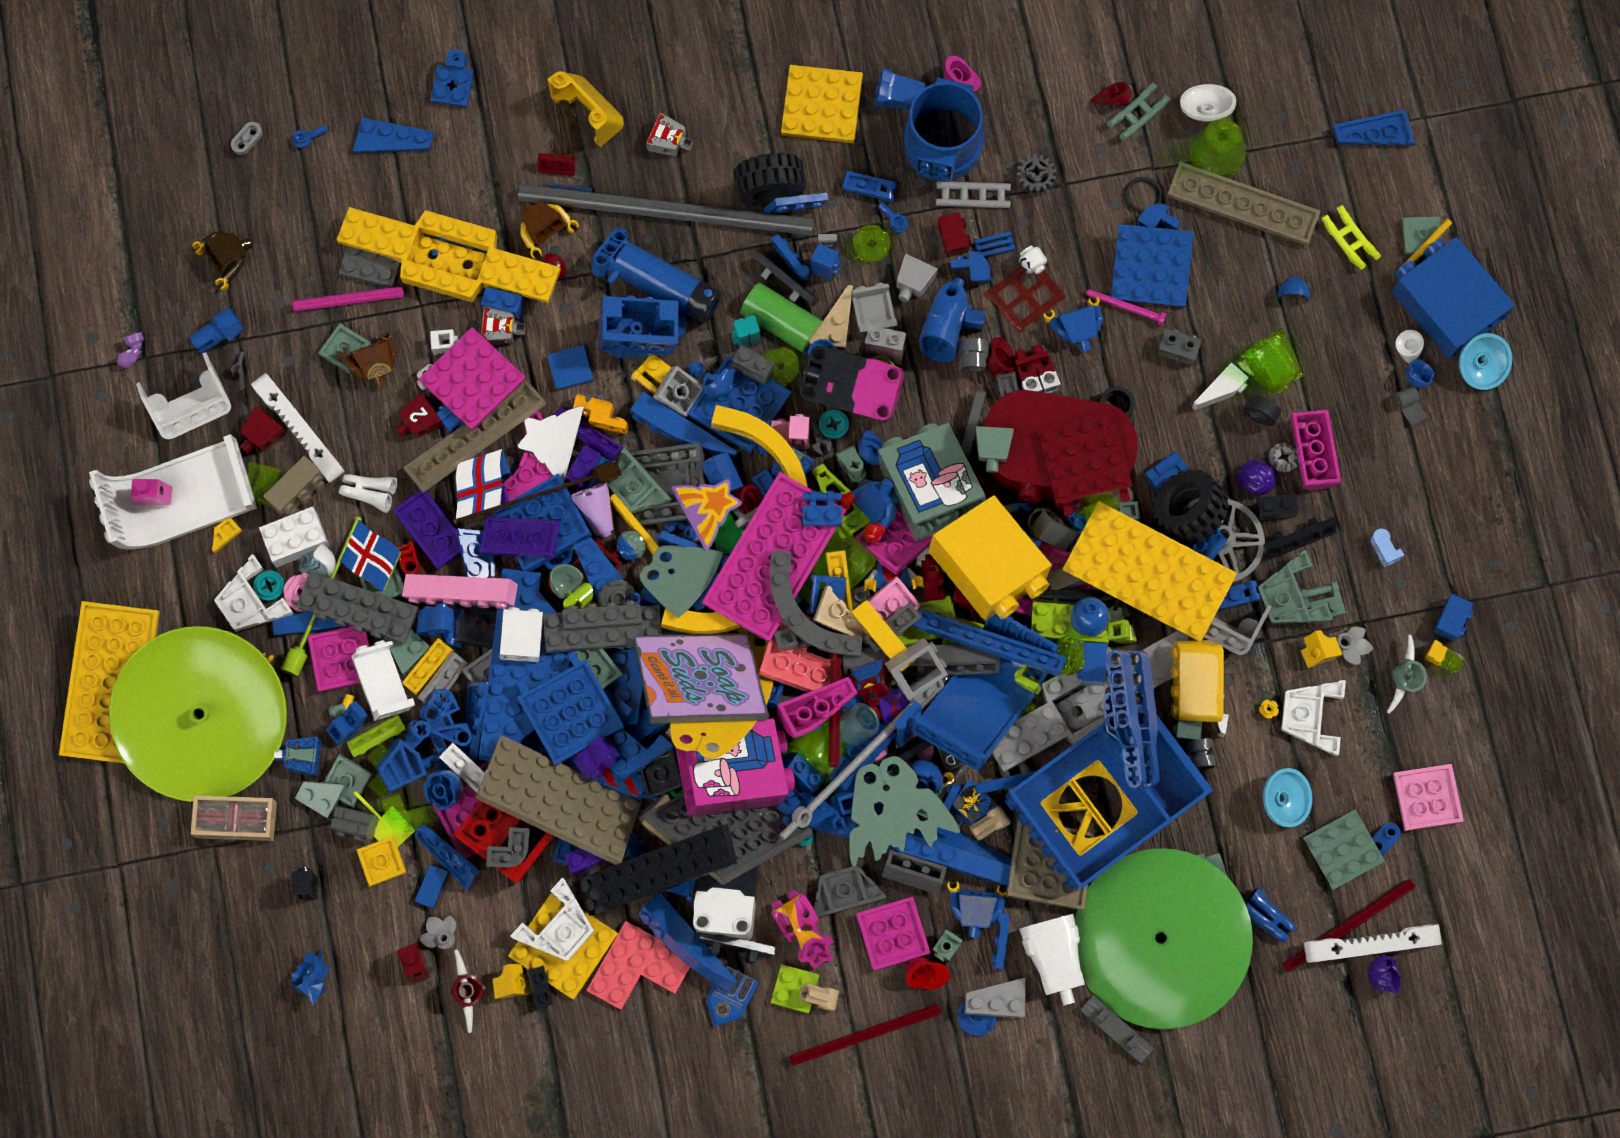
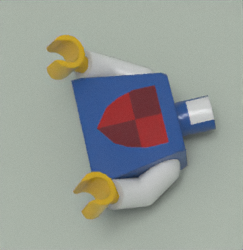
M878 563L877 569L873 570L868 579L865 580L864 591L870 589L876 594L890 580L897 576L912 594V585L913 589H916L917 586H922L923 588L924 580L922 576H917L908 567H905L900 573L895 575L881 563Z

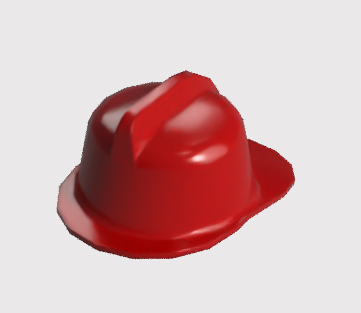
M918 957L906 963L907 974L905 980L910 987L934 990L941 988L949 980V969L943 964L930 962L927 958Z

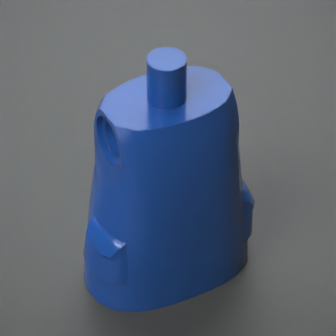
M954 278L953 282H947L940 288L931 304L919 337L921 352L927 358L937 362H951L955 358L959 334L968 306V297L963 288L964 281L960 278Z

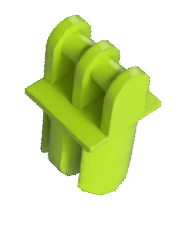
M583 583L574 592L570 593L568 591V597L563 601L564 610L568 606H577L578 609H583L594 599L592 586L589 583Z

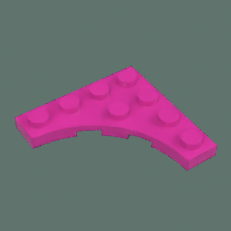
M539 410L528 417L539 421L543 420ZM524 420V421H523V424H524V427H525V433H526V435H527L526 426H525V420ZM525 450L519 468L502 485L506 486L509 501L554 475L550 472L545 462L541 463L533 452Z

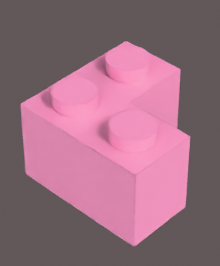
M796 414L790 416V422H787L786 419L771 421V427L791 447L797 450H808L809 417L803 414Z

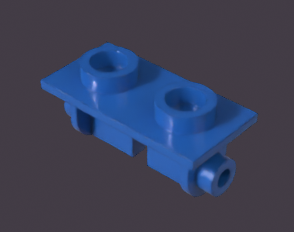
M451 606L450 608L453 609L452 632L443 634L442 641L449 647H462V643H458L464 610Z

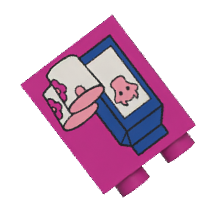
M774 718L757 720L752 729L736 746L716 759L706 758L694 750L683 751L676 748L688 817L779 806L789 795L788 792L794 791L795 782L792 769L783 767L781 754H786L787 752L786 735L783 730L776 731ZM682 735L680 737V741L685 744H689L693 740L689 735ZM709 743L706 745V748L711 752H716L719 746L715 743Z

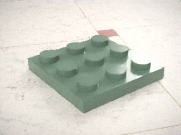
M1356 810L1304 837L1306 844L1333 890L1385 862Z

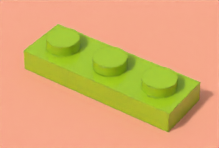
M396 715L348 741L347 745L353 757L364 754L368 749L376 745L382 744L390 737L399 735L406 728L399 715Z

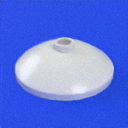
M1203 84L1185 91L1180 99V107L1192 119L1213 122L1227 117L1234 111L1236 97L1225 87Z

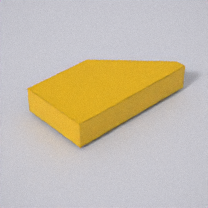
M232 518L222 521L214 528L212 546L214 553L218 552L242 532Z

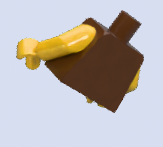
M541 201L534 206L528 203L523 207L525 213L521 215L523 222L520 225V232L527 248L531 249L530 254L533 260H536L533 256V253L536 251L542 257L541 250L536 248L535 244L539 246L565 227L566 224L568 225L567 230L571 234H574L573 229L570 228L571 225H574L577 229L579 228L578 222L570 220V216L559 205L545 204Z

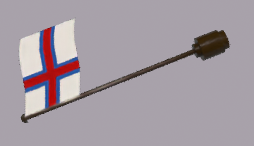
M501 449L458 464L456 472L458 503L456 518H453V523L457 525V522L591 479L604 484L618 479L622 474L618 462L609 461L595 466L591 476L501 504Z

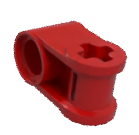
M410 540L409 543L401 546L395 545L401 552L398 561L404 574L420 575L421 567L413 541ZM410 565L416 566L413 571H407V568Z

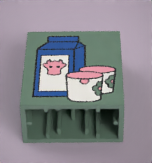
M949 422L941 426L937 424L925 425L917 432V435L904 440L901 437L889 439L883 444L881 449H878L880 470L884 479H890L894 483L892 491L898 497L897 505L915 542L934 535L986 501V496Z

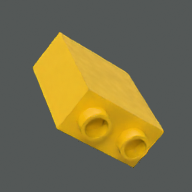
M994 495L935 533L932 537L928 552L984 621H987L996 614L1000 619L1008 617L1019 607L1017 602L1019 598L1028 594L1031 599H1034L1049 587L1046 579L1052 566L1051 563Z

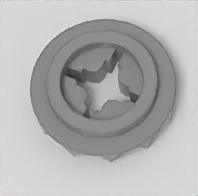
M1286 442L1277 443L1270 450L1269 462L1279 472H1290L1299 463L1297 451L1293 445ZM1282 453H1284L1285 455L1290 454V456L1287 458V461H1285L1284 459H1279Z

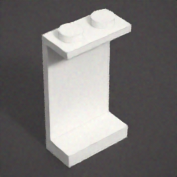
M385 640L376 642L371 647H367V645L358 647L351 656L374 721L410 711L415 706L413 698L407 700L389 650L393 645L392 641L385 642Z

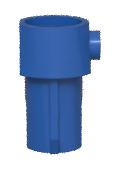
M230 307L212 315L214 319L212 322L189 336L196 349H199L200 354L208 353L209 349L225 339L231 342L245 330L239 318Z

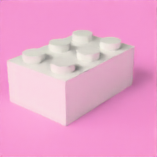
M314 507L259 527L271 561L276 568L314 553L321 544L330 547Z

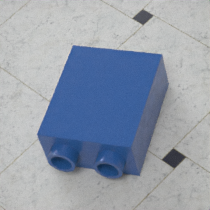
M1458 237L1447 244L1441 239L1432 243L1423 252L1427 259L1419 265H1416L1412 260L1402 265L1394 273L1398 281L1392 291L1394 296L1449 360L1459 354L1472 337L1487 333L1506 319L1515 306L1512 300Z

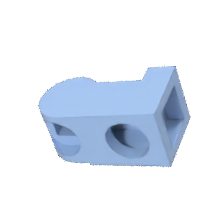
M1378 529L1371 537V543L1384 568L1400 561L1404 553L1401 549L1395 550L1390 541L1389 532L1385 529Z

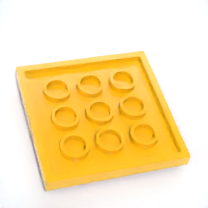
M790 65L781 135L854 143L863 73Z
M551 893L528 928L536 935H539L565 904ZM584 910L582 911L593 928L594 933L568 962L519 941L508 955L526 969L544 965L548 983L572 1000H575L618 935L616 931L593 916H589Z

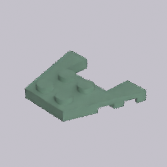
M1306 550L1302 551L1300 555L1287 563L1279 572H1276L1258 587L1265 607L1267 605L1272 606L1268 613L1272 624L1333 620L1327 603L1309 610L1307 609L1294 577L1295 573L1312 567Z

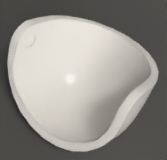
M321 544L313 554L316 562L310 572L330 577L335 569V557L324 544Z

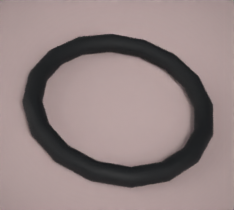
M1139 177L1132 180L1125 190V201L1136 212L1143 213L1145 209L1136 208L1130 202L1128 193L1130 187L1139 181H1147L1155 185L1159 192V199L1156 204H1161L1163 194L1160 185L1147 177Z

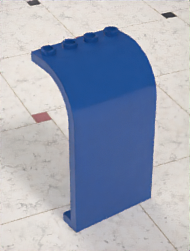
M996 614L985 621L983 630L1055 654L1059 647L1052 641L1009 617L1000 619ZM999 657V673L953 675L922 716L918 715L914 720L911 732L979 771L1036 695L1015 682V673L1023 665ZM1029 667L1030 671L1026 678L1028 675L1038 680V684L1041 687L1048 673Z

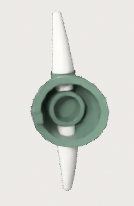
M1408 635L1407 652L1403 662L1392 670L1393 680L1396 683V692L1387 713H1391L1406 691H1419L1427 682L1425 668L1421 663L1414 661V643L1411 635Z

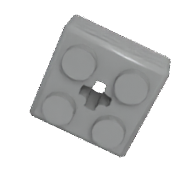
M678 366L671 367L653 397L685 418L688 416L687 413L702 393L703 388L700 382ZM677 389H681L680 393L682 395H677Z

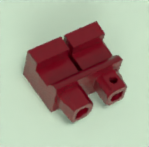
M926 554L925 560H921L925 601L943 600L944 580L942 568L931 554Z

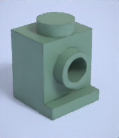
M946 929L932 950L935 953L934 956L941 962L945 960L949 962L963 940ZM948 943L950 949L945 950L943 944Z

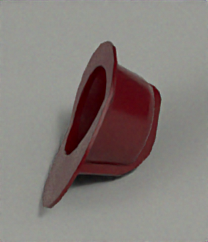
M995 337L992 340V351L986 359L991 375L995 377L999 374L1013 373L1015 371L1014 352L1007 341L1001 337Z

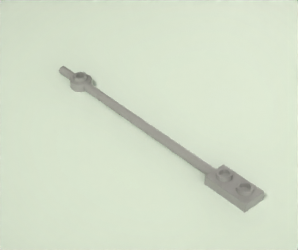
M942 679L910 699L907 707L806 808L803 806L798 807L792 814V822L779 834L780 838L785 840L797 827L804 828L808 826L812 820V812L895 730L896 720L915 701L922 705L923 710L945 687Z

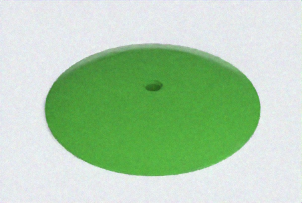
M1162 848L1143 850L1123 857L1094 879L1087 889L1085 910H1077L1075 925L1078 927L1080 937L1078 944L1079 964L1086 985L1093 995L1115 1015L1136 1025L1156 1029H1173L1192 1025L1208 1018L1221 1009L1234 996L1244 980L1250 964L1253 946L1252 925L1241 894L1220 869L1207 860L1189 852ZM1161 932L1167 937L1163 944L1158 943L1156 939L1157 935Z

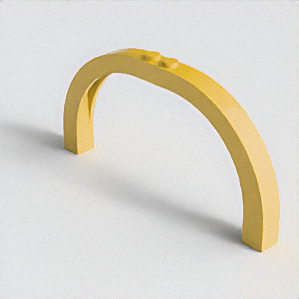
M715 406L711 428L741 435L759 444L774 457L786 476L807 487L800 461L787 441L776 430L748 413L723 406ZM665 608L661 628L687 634H719L741 627L717 612L700 613L687 610L678 618L667 608Z

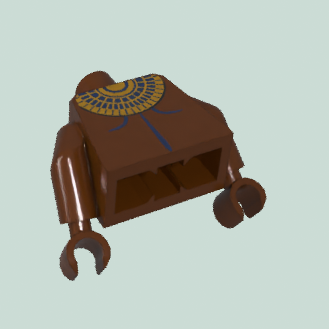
M387 332V338H384L382 333H380L379 342L349 352L350 355L347 353V348L342 347L345 353L339 354L336 350V356L358 378H363L367 381L373 379L375 387L380 388L387 385L384 375L392 372L396 351L392 341H390L391 333Z

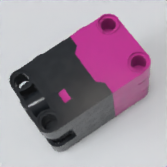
M815 346L810 351L804 370L800 394L804 399L879 420H889L894 416L904 380V371L897 366L879 360L856 356L834 348Z

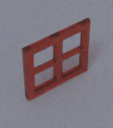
M1020 266L990 290L986 291L1019 332H1023V329L1066 297L1044 270L1037 274L1041 280L1029 290L1017 279L1026 272L1023 266ZM1012 284L1021 296L1007 305L998 293ZM1045 284L1054 294V297L1041 306L1031 294ZM1025 299L1034 312L1020 321L1011 309Z

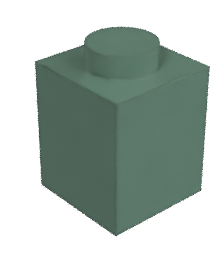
M1177 720L1176 724L1173 723L1172 735H1175V740L1180 742L1198 740L1201 738L1202 721Z

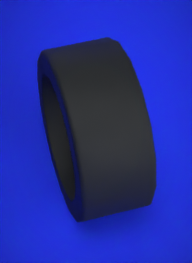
M1113 386L1106 389L1101 395L1099 402L1106 403L1107 399L1112 395L1124 397L1128 403L1125 414L1130 418L1135 408V398L1132 393L1121 386Z
M1250 395L1243 408V412L1260 424L1273 426L1279 418L1281 409L1276 403L1265 397Z

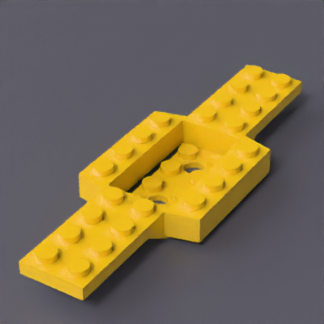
M349 207L337 237L339 244L385 256L401 263L400 278L403 283L472 303L481 290L486 287L500 289L549 303L561 271L558 266L496 249L497 233L493 229L426 210L414 226ZM424 234L439 237L442 239H446L449 241H453L456 243H460L488 252L487 254H485L482 252L474 251L447 242L425 237ZM435 249L438 252L437 258L429 259L428 253ZM470 260L473 262V267L471 269H464L463 263Z

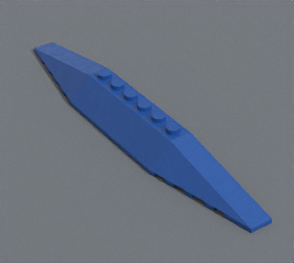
M882 809L875 810L877 815L883 812ZM852 813L841 815L846 824L845 830L843 824L837 826L838 832L835 830L833 825L835 817L833 816L809 828L850 841V832L852 829L859 827V824L852 820ZM938 827L937 840L930 847L921 831L915 828L914 834L906 833L904 852L899 847H893L892 845H889L887 851L891 849L945 866L950 871L1004 887L1008 886L1012 858L961 832L955 833Z

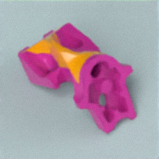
M793 890L787 895L789 902L783 905L780 900H777L771 904L773 910L771 913L788 942L791 943L792 939L797 937L799 942L798 959L800 962H809L813 969H816L823 962L833 960L829 946L834 941L830 936H823L817 930L816 925L819 923V919L804 893L799 894L796 890ZM805 913H809V914H810L809 917H806V918L803 917V915H804ZM787 927H793V931L791 933L788 932Z

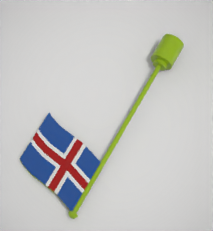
M357 516L354 518L356 521L330 578L334 579L342 562L354 574L372 583L383 594L401 552L391 542L369 530L361 523V517ZM315 614L312 616L299 647L295 646L294 649H289L280 669L285 674L293 677L299 676L307 658V655L304 654L305 650L302 648L316 619Z

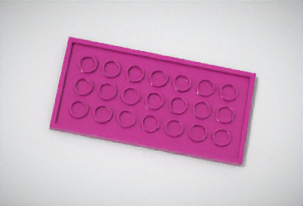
M781 472L777 475L702 601L704 606L768 642L771 641L782 622L770 590L771 551L791 552L790 586L795 599L837 526H803L802 507L810 506V501H802V493H810L813 490ZM816 501V506H827V501ZM842 507V518H843L844 514L846 513V509H844V508Z

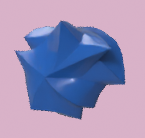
M321 949L317 956L306 952L304 963L297 966V971L292 973L291 984L298 992L308 995L312 1005L316 1003L320 993L326 991L324 979L331 967L324 964Z

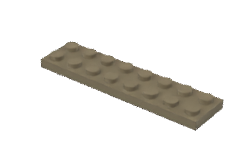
M1179 162L1167 194L1169 198L1306 246L1310 242L1320 214V210L1183 162Z
M525 380L473 431L463 424L403 468L420 490L425 492L456 470L458 464L470 460L544 407L546 402L530 383Z

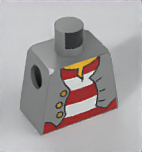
M660 113L646 144L648 151L677 156L680 148L690 151L693 140L685 138L686 128L683 125Z
M484 307L481 336L492 346L513 344L514 334L525 335V324L515 323L513 313Z

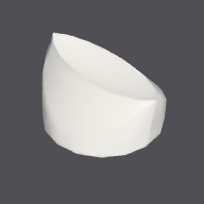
M1406 330L1397 337L1395 342L1396 349L1400 356L1410 364L1420 355L1424 346V339L1419 332Z

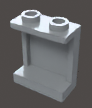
M876 283L872 287L860 286L852 290V301L860 338L867 336L869 326L897 331V321L893 312L889 284Z
M869 326L865 341V358L883 355L890 358L894 364L901 365L905 351L906 333Z

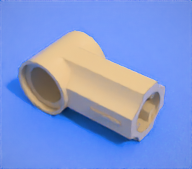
M1001 805L986 814L987 816L969 827L978 841L1011 823Z
M804 984L800 989L799 995L802 1001L818 1005L821 1009L835 1011L839 991Z

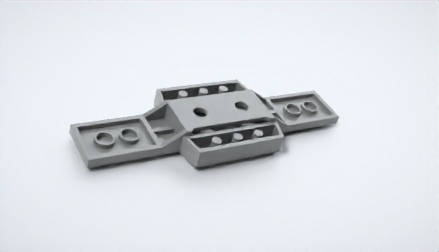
M1176 631L1143 649L1149 655L1153 689L1173 679L1171 676V667L1173 666L1171 648L1173 647V642L1194 641L1192 637ZM1107 647V655H1108V653H1109L1110 651H1112L1109 647ZM1138 655L1135 657L1136 663L1139 661ZM1081 662L1062 672L1059 677L1055 676L1041 685V690L1046 704L1019 718L992 753L1002 772L1004 773L1064 740L1073 745L1105 722L1103 698L1105 690L1110 688L1109 676H1106L1104 686L1089 685L1057 704L1053 702L1083 686L1081 685V679L1077 678L1078 667H1081ZM1139 674V676H1138V682H1139V683L1141 682V676H1140V674ZM1122 675L1120 676V682H1121V683L1123 682V676H1122ZM1075 706H1079L1083 711L1079 717L1071 713V709Z

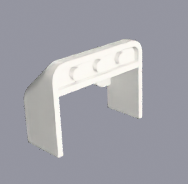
M206 352L203 353V357L208 370L204 371L199 377L202 385L199 389L167 402L166 398L161 394H153L147 397L140 382L136 384L140 398L160 435L165 439H173L227 414L231 409L228 396Z

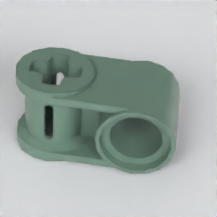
M853 445L835 454L840 466L853 482H861L866 478L863 461Z

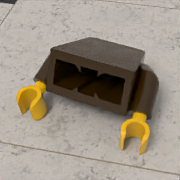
M216 231L202 239L201 243L196 241L192 245L194 249L200 247L195 253L197 255L206 253L220 276L224 275V278L216 280L217 286L224 282L220 289L222 291L228 289V281H232L245 264L246 250L252 248L248 238L239 241L235 233Z

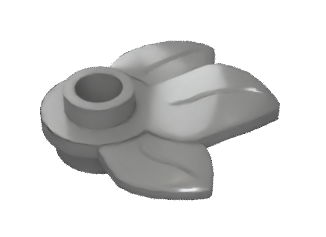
M1353 627L1347 633H1340L1336 637L1344 659L1354 665H1360V656L1366 655L1373 650L1372 645L1363 638L1365 634L1364 628ZM1341 640H1346L1347 646H1343Z
M450 915L443 921L437 917H429L426 921L428 932L420 937V941L428 948L450 949L455 943L456 921ZM447 936V940L442 942V939Z

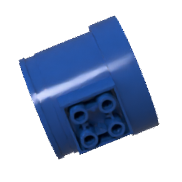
M937 77L935 84L927 86L914 98L910 107L909 120L905 127L904 150L909 163L920 176L938 181H952L969 173L978 163L984 143L982 128L983 112L979 100L973 94L974 85ZM950 110L968 118L975 126L976 132L968 141L961 145L948 148L938 147L926 142L917 133L914 124L921 116L929 112Z

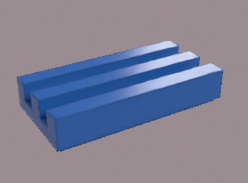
M1011 232L974 240L977 253L985 258L1015 251ZM1009 244L1008 247L981 253L982 250Z

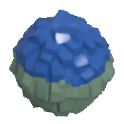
M625 531L618 537L616 552L623 559L634 560L642 557L647 546L643 538L636 531Z

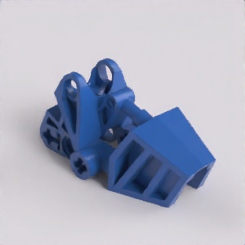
M435 689L419 710L422 721L418 719L410 720L406 725L408 733L401 740L396 738L375 768L389 792L427 775L426 769L441 759L439 756L447 749L444 739L460 746H466L471 742L472 735L467 723H454L450 715L460 710L451 691ZM440 694L444 695V701H441V697H439ZM432 708L434 714L431 718H428L427 711ZM460 732L468 734V740L465 743L464 740L459 742L457 739ZM429 736L436 753L421 759L420 754L414 749L424 738Z

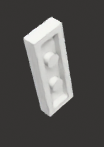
M452 743L439 758L472 789L478 792L485 772Z

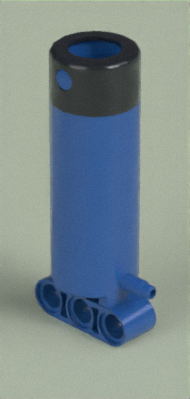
M621 228L614 229L592 259V274L602 277L610 273L607 279L608 284H612L619 278L658 300L678 301V311L702 324L707 323L711 319L721 299L722 293L720 290L628 242V233Z

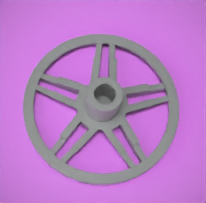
M1228 499V505L1232 506L1228 526L1221 525L1218 528L1227 542L1218 554L1223 565L1227 568L1229 566L1224 555H1229L1233 570L1237 573L1232 582L1234 583L1247 577L1258 566L1263 556L1265 538L1263 528L1255 514L1243 504ZM1235 508L1244 512L1251 519L1258 534L1233 533L1232 526ZM1236 539H1259V542L1236 543ZM1259 545L1257 555L1252 564L1246 570L1239 573L1233 547Z

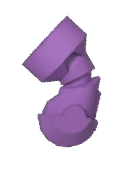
M142 332L124 338L125 344L131 347V349L119 354L117 363L120 366L129 368L136 362L141 353L140 350L144 340Z

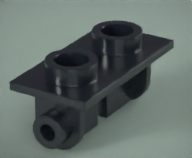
M544 965L526 969V976L528 977L533 998L532 1004L535 1005L536 1010L552 1005L553 1002Z

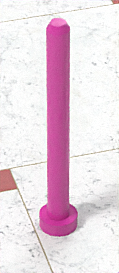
M1091 289L1086 292L1088 297L1094 299L1098 297L1102 302L1158 321V325L1161 326L1166 318L1167 313L1164 312L1158 314Z

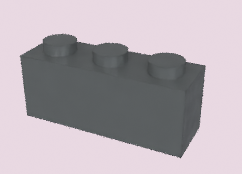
M890 849L882 877L939 894L947 867Z

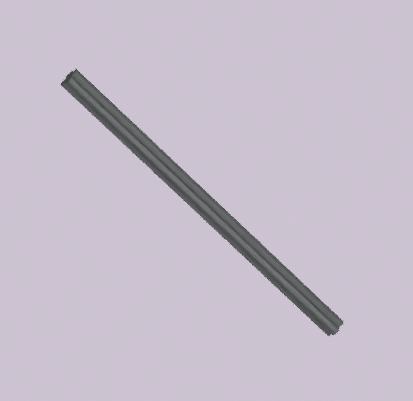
M524 184L519 185L518 192L519 201L533 203L542 201L545 204L804 235H813L814 219Z

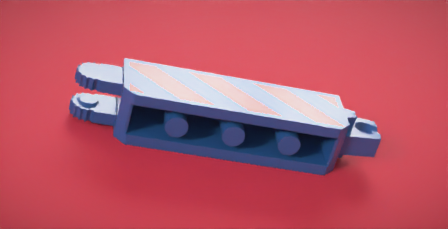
M578 754L561 763L580 772L574 762ZM606 768L600 778L592 780L618 791L623 796L628 795L637 801H642V798L647 799L640 772L624 781L610 768Z

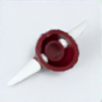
M456 949L454 953L457 965V979L452 986L450 994L456 1002L462 1005L467 1031L471 1033L473 1005L481 999L486 988L476 976L467 974L462 957Z

